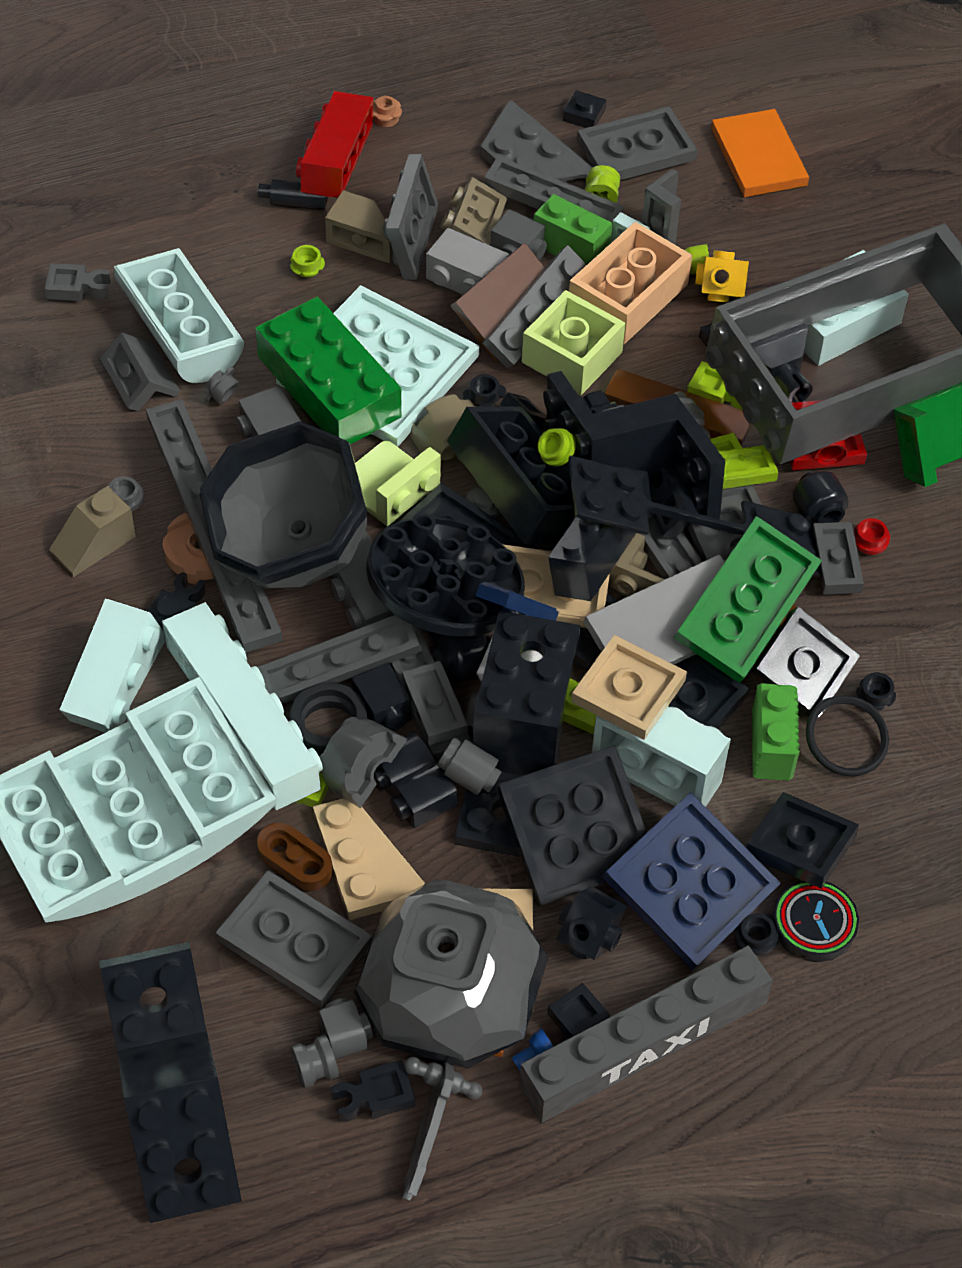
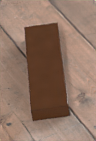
M618 368L604 392L609 402H616L618 406H627L682 391L686 394L687 398H691L701 407L704 412V428L709 431L711 439L734 432L741 446L752 424L746 421L743 410Z

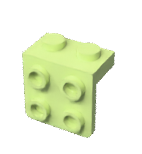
M383 441L355 463L367 511L387 527L440 484L441 455L431 447L413 459L392 442Z

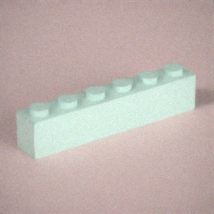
M205 602L163 620L167 648L189 681L197 677L201 678L277 801V804L274 806L275 810L321 790L319 772L323 770L317 752L313 748H306L294 720L288 722L285 718L283 706L275 693L269 694L267 692L261 672L256 666H249L241 643L238 640H231L223 617L220 614L214 615Z

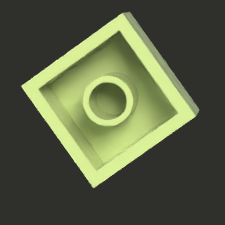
M565 290L523 333L522 363L545 376L562 371L576 393L581 396L622 353L625 322Z

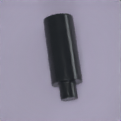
M272 179L271 184L259 183L258 197L270 198V204L326 210L327 196L301 192V182Z

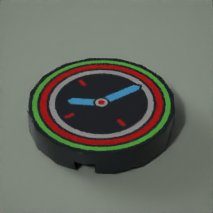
M799 881L786 888L777 899L772 921L778 931V940L787 951L793 955L796 952L800 956H805V960L822 962L834 960L848 951L857 935L859 915L856 905L849 895L836 885L826 882L821 889L805 881Z

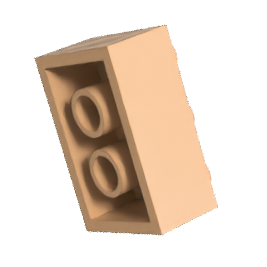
M634 222L570 280L569 292L625 322L623 344H626L688 285L692 254L641 224Z

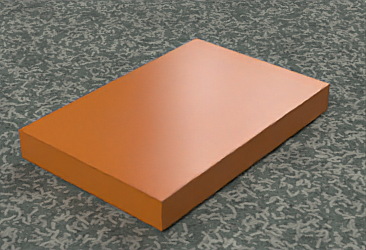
M776 109L712 120L711 130L743 197L808 186L809 175Z

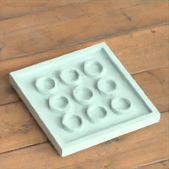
M361 285L333 313L401 387L402 417L371 433L383 441L392 442L397 447L411 433L413 423L418 425L420 420L428 414L425 407L443 397L479 357V345ZM276 378V384L284 387Z

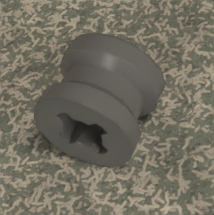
M326 1035L316 1037L312 1044L304 1046L298 1043L290 1047L294 1065L304 1089L313 1086L318 1079L325 1077L331 1080L339 1077L335 1056Z

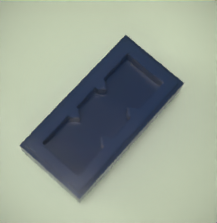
M486 582L479 584L475 595L503 606L502 611L555 621L559 613L554 607Z

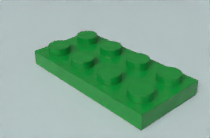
M756 516L673 638L738 683H741L822 560Z

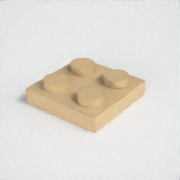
M614 635L572 692L571 702L645 740L684 684L687 671Z

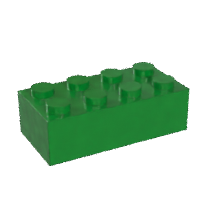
M318 296L255 327L258 358L321 430L340 437L351 445L402 417L401 387Z

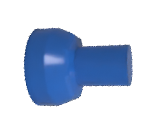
M542 1028L532 1034L529 1039V1047L511 1057L519 1071L522 1063L554 1047Z

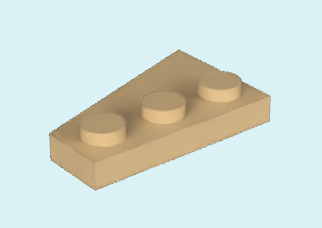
M345 799L313 806V815L324 848L331 856L333 875L349 921L382 912L393 900L425 884L363 807L359 808Z

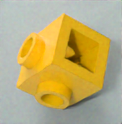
M714 250L713 257L705 256V263L697 264L695 284L702 285L701 293H708L707 300L728 303L729 296L744 297L749 261L734 260V252ZM718 270H725L727 272V280L723 283H718L715 280V273Z

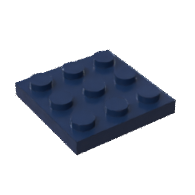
M691 792L602 876L692 970L781 884Z

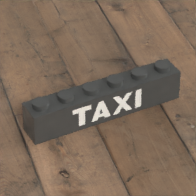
M748 945L522 1063L519 1087L537 1117L543 1123L765 1005L773 979Z

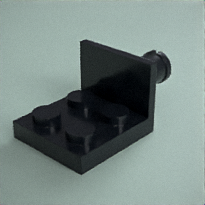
M712 323L700 327L699 338L706 347ZM805 323L750 343L791 403H795L797 400L799 402L805 401L813 390L811 383L800 372L809 329Z

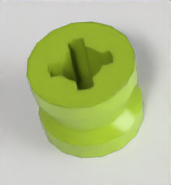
M605 165L591 168L587 173L585 191L617 203L620 185L619 173L614 168Z

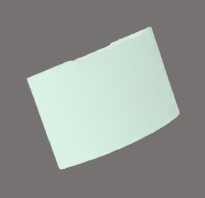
M200 677L126 712L128 722L55 758L49 750L0 775V840L45 922L65 920L97 912L126 902L177 878L231 844L277 804L275 796Z

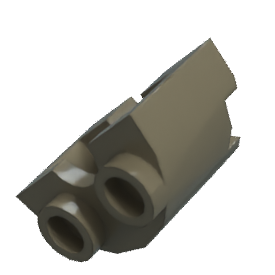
M456 394L435 400L425 407L428 414L420 420L419 424L413 423L411 433L408 435L420 453L431 447L441 455V461L453 458L456 453L447 440L465 408L475 407L469 399H459Z

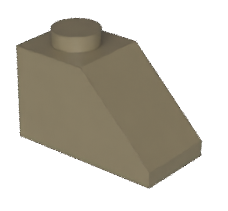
M343 190L325 217L326 243L390 263L393 259V249L390 240H386L384 236L383 226L385 219L375 200Z
M109 486L103 488L76 505L50 547V554L72 577H75L136 537L131 508Z

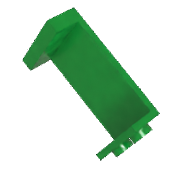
M962 382L894 409L904 478L923 487L937 483L936 468L962 458Z

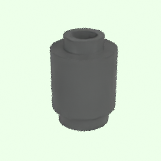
M455 737L437 764L438 767L445 770L443 775L475 795H478L481 789L489 793L502 772L495 768L499 761L497 758L465 739L464 742H461Z

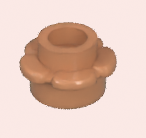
M381 96L374 100V123L381 127H391L397 124L402 114L400 102L390 96Z

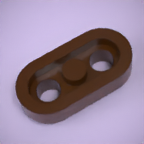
M272 823L260 831L257 837L258 854L260 859L270 868L297 887L307 891L319 890L330 882L333 873L332 859L330 854L321 846L286 823ZM277 846L286 848L283 852L273 851V848ZM309 869H315L318 871V873L314 875H307L305 874V871Z

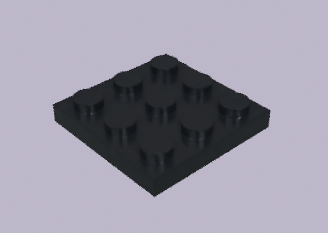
M615 745L495 786L538 907L579 893L589 886L594 888L607 883L602 878L603 874L647 833Z

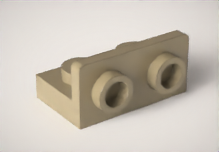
M472 177L464 188L458 186L449 201L453 208L452 210L449 209L445 214L439 228L444 231L450 228L490 245L491 230L500 220L507 197Z

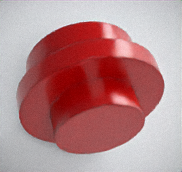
M875 518L864 519L853 529L856 547L860 552L876 555L888 548L890 533L882 521Z

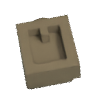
M636 533L610 572L608 587L615 589L624 596H631L665 580L643 570L648 556L646 553H643L645 536Z

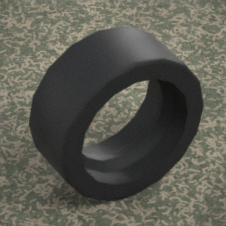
M335 682L315 684L304 689L294 699L290 709V721L294 720L298 725L304 745L307 749L313 748L319 757L324 753L331 737L324 738L314 735L305 728V719L311 713L322 708H337L344 710L352 717L367 719L366 704L359 693L347 685Z

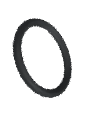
M850 695L829 697L818 703L807 719L805 732L810 752L824 768L835 774L843 776L868 774L882 763L888 752L889 733L884 719L871 704L860 698ZM835 704H851L860 707L872 716L879 728L881 742L880 749L871 762L858 768H845L830 762L821 753L815 741L814 727L818 716L824 709Z

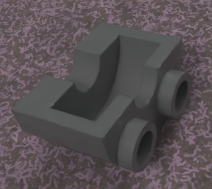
M350 717L342 723L341 728L330 738L324 753L320 755L319 758L323 767L320 773L333 793L361 808L377 785L374 781L375 769L383 762L392 763L407 741V738L369 719Z

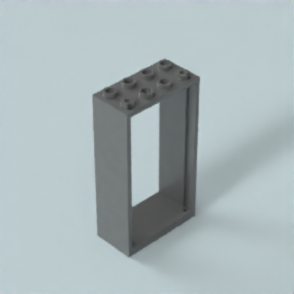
M945 223L716 307L708 345L705 349L706 360L712 369H716L723 379L728 394L732 397L734 396L742 407L746 421L749 424H753L761 435L765 449L770 453L772 452L780 464L895 420V408L962 382V347L796 411L750 344L803 323L807 326L920 283L925 286L962 336V244Z

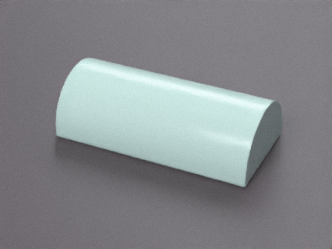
M179 248L114 266L116 281L184 380L191 383L208 382L217 371L221 370L225 373L238 361L243 351L244 340Z

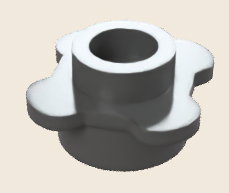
M230 367L225 373L219 370L209 379L206 384L209 393L205 401L210 403L215 399L219 404H223L232 397L240 385V382L232 376L236 370L235 368Z

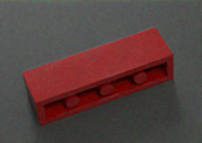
M334 91L329 103H324L321 120H316L314 124L313 138L307 139L304 157H299L297 160L296 177L301 178V192L338 198L341 192L345 191L373 127L374 97Z

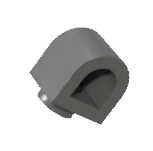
M348 998L337 999L327 1004L324 1009L319 1010L318 1029L321 1036H327L335 1060L367 1049V1040L373 1038L371 1025L365 1012L358 1014L353 1000L349 1001Z

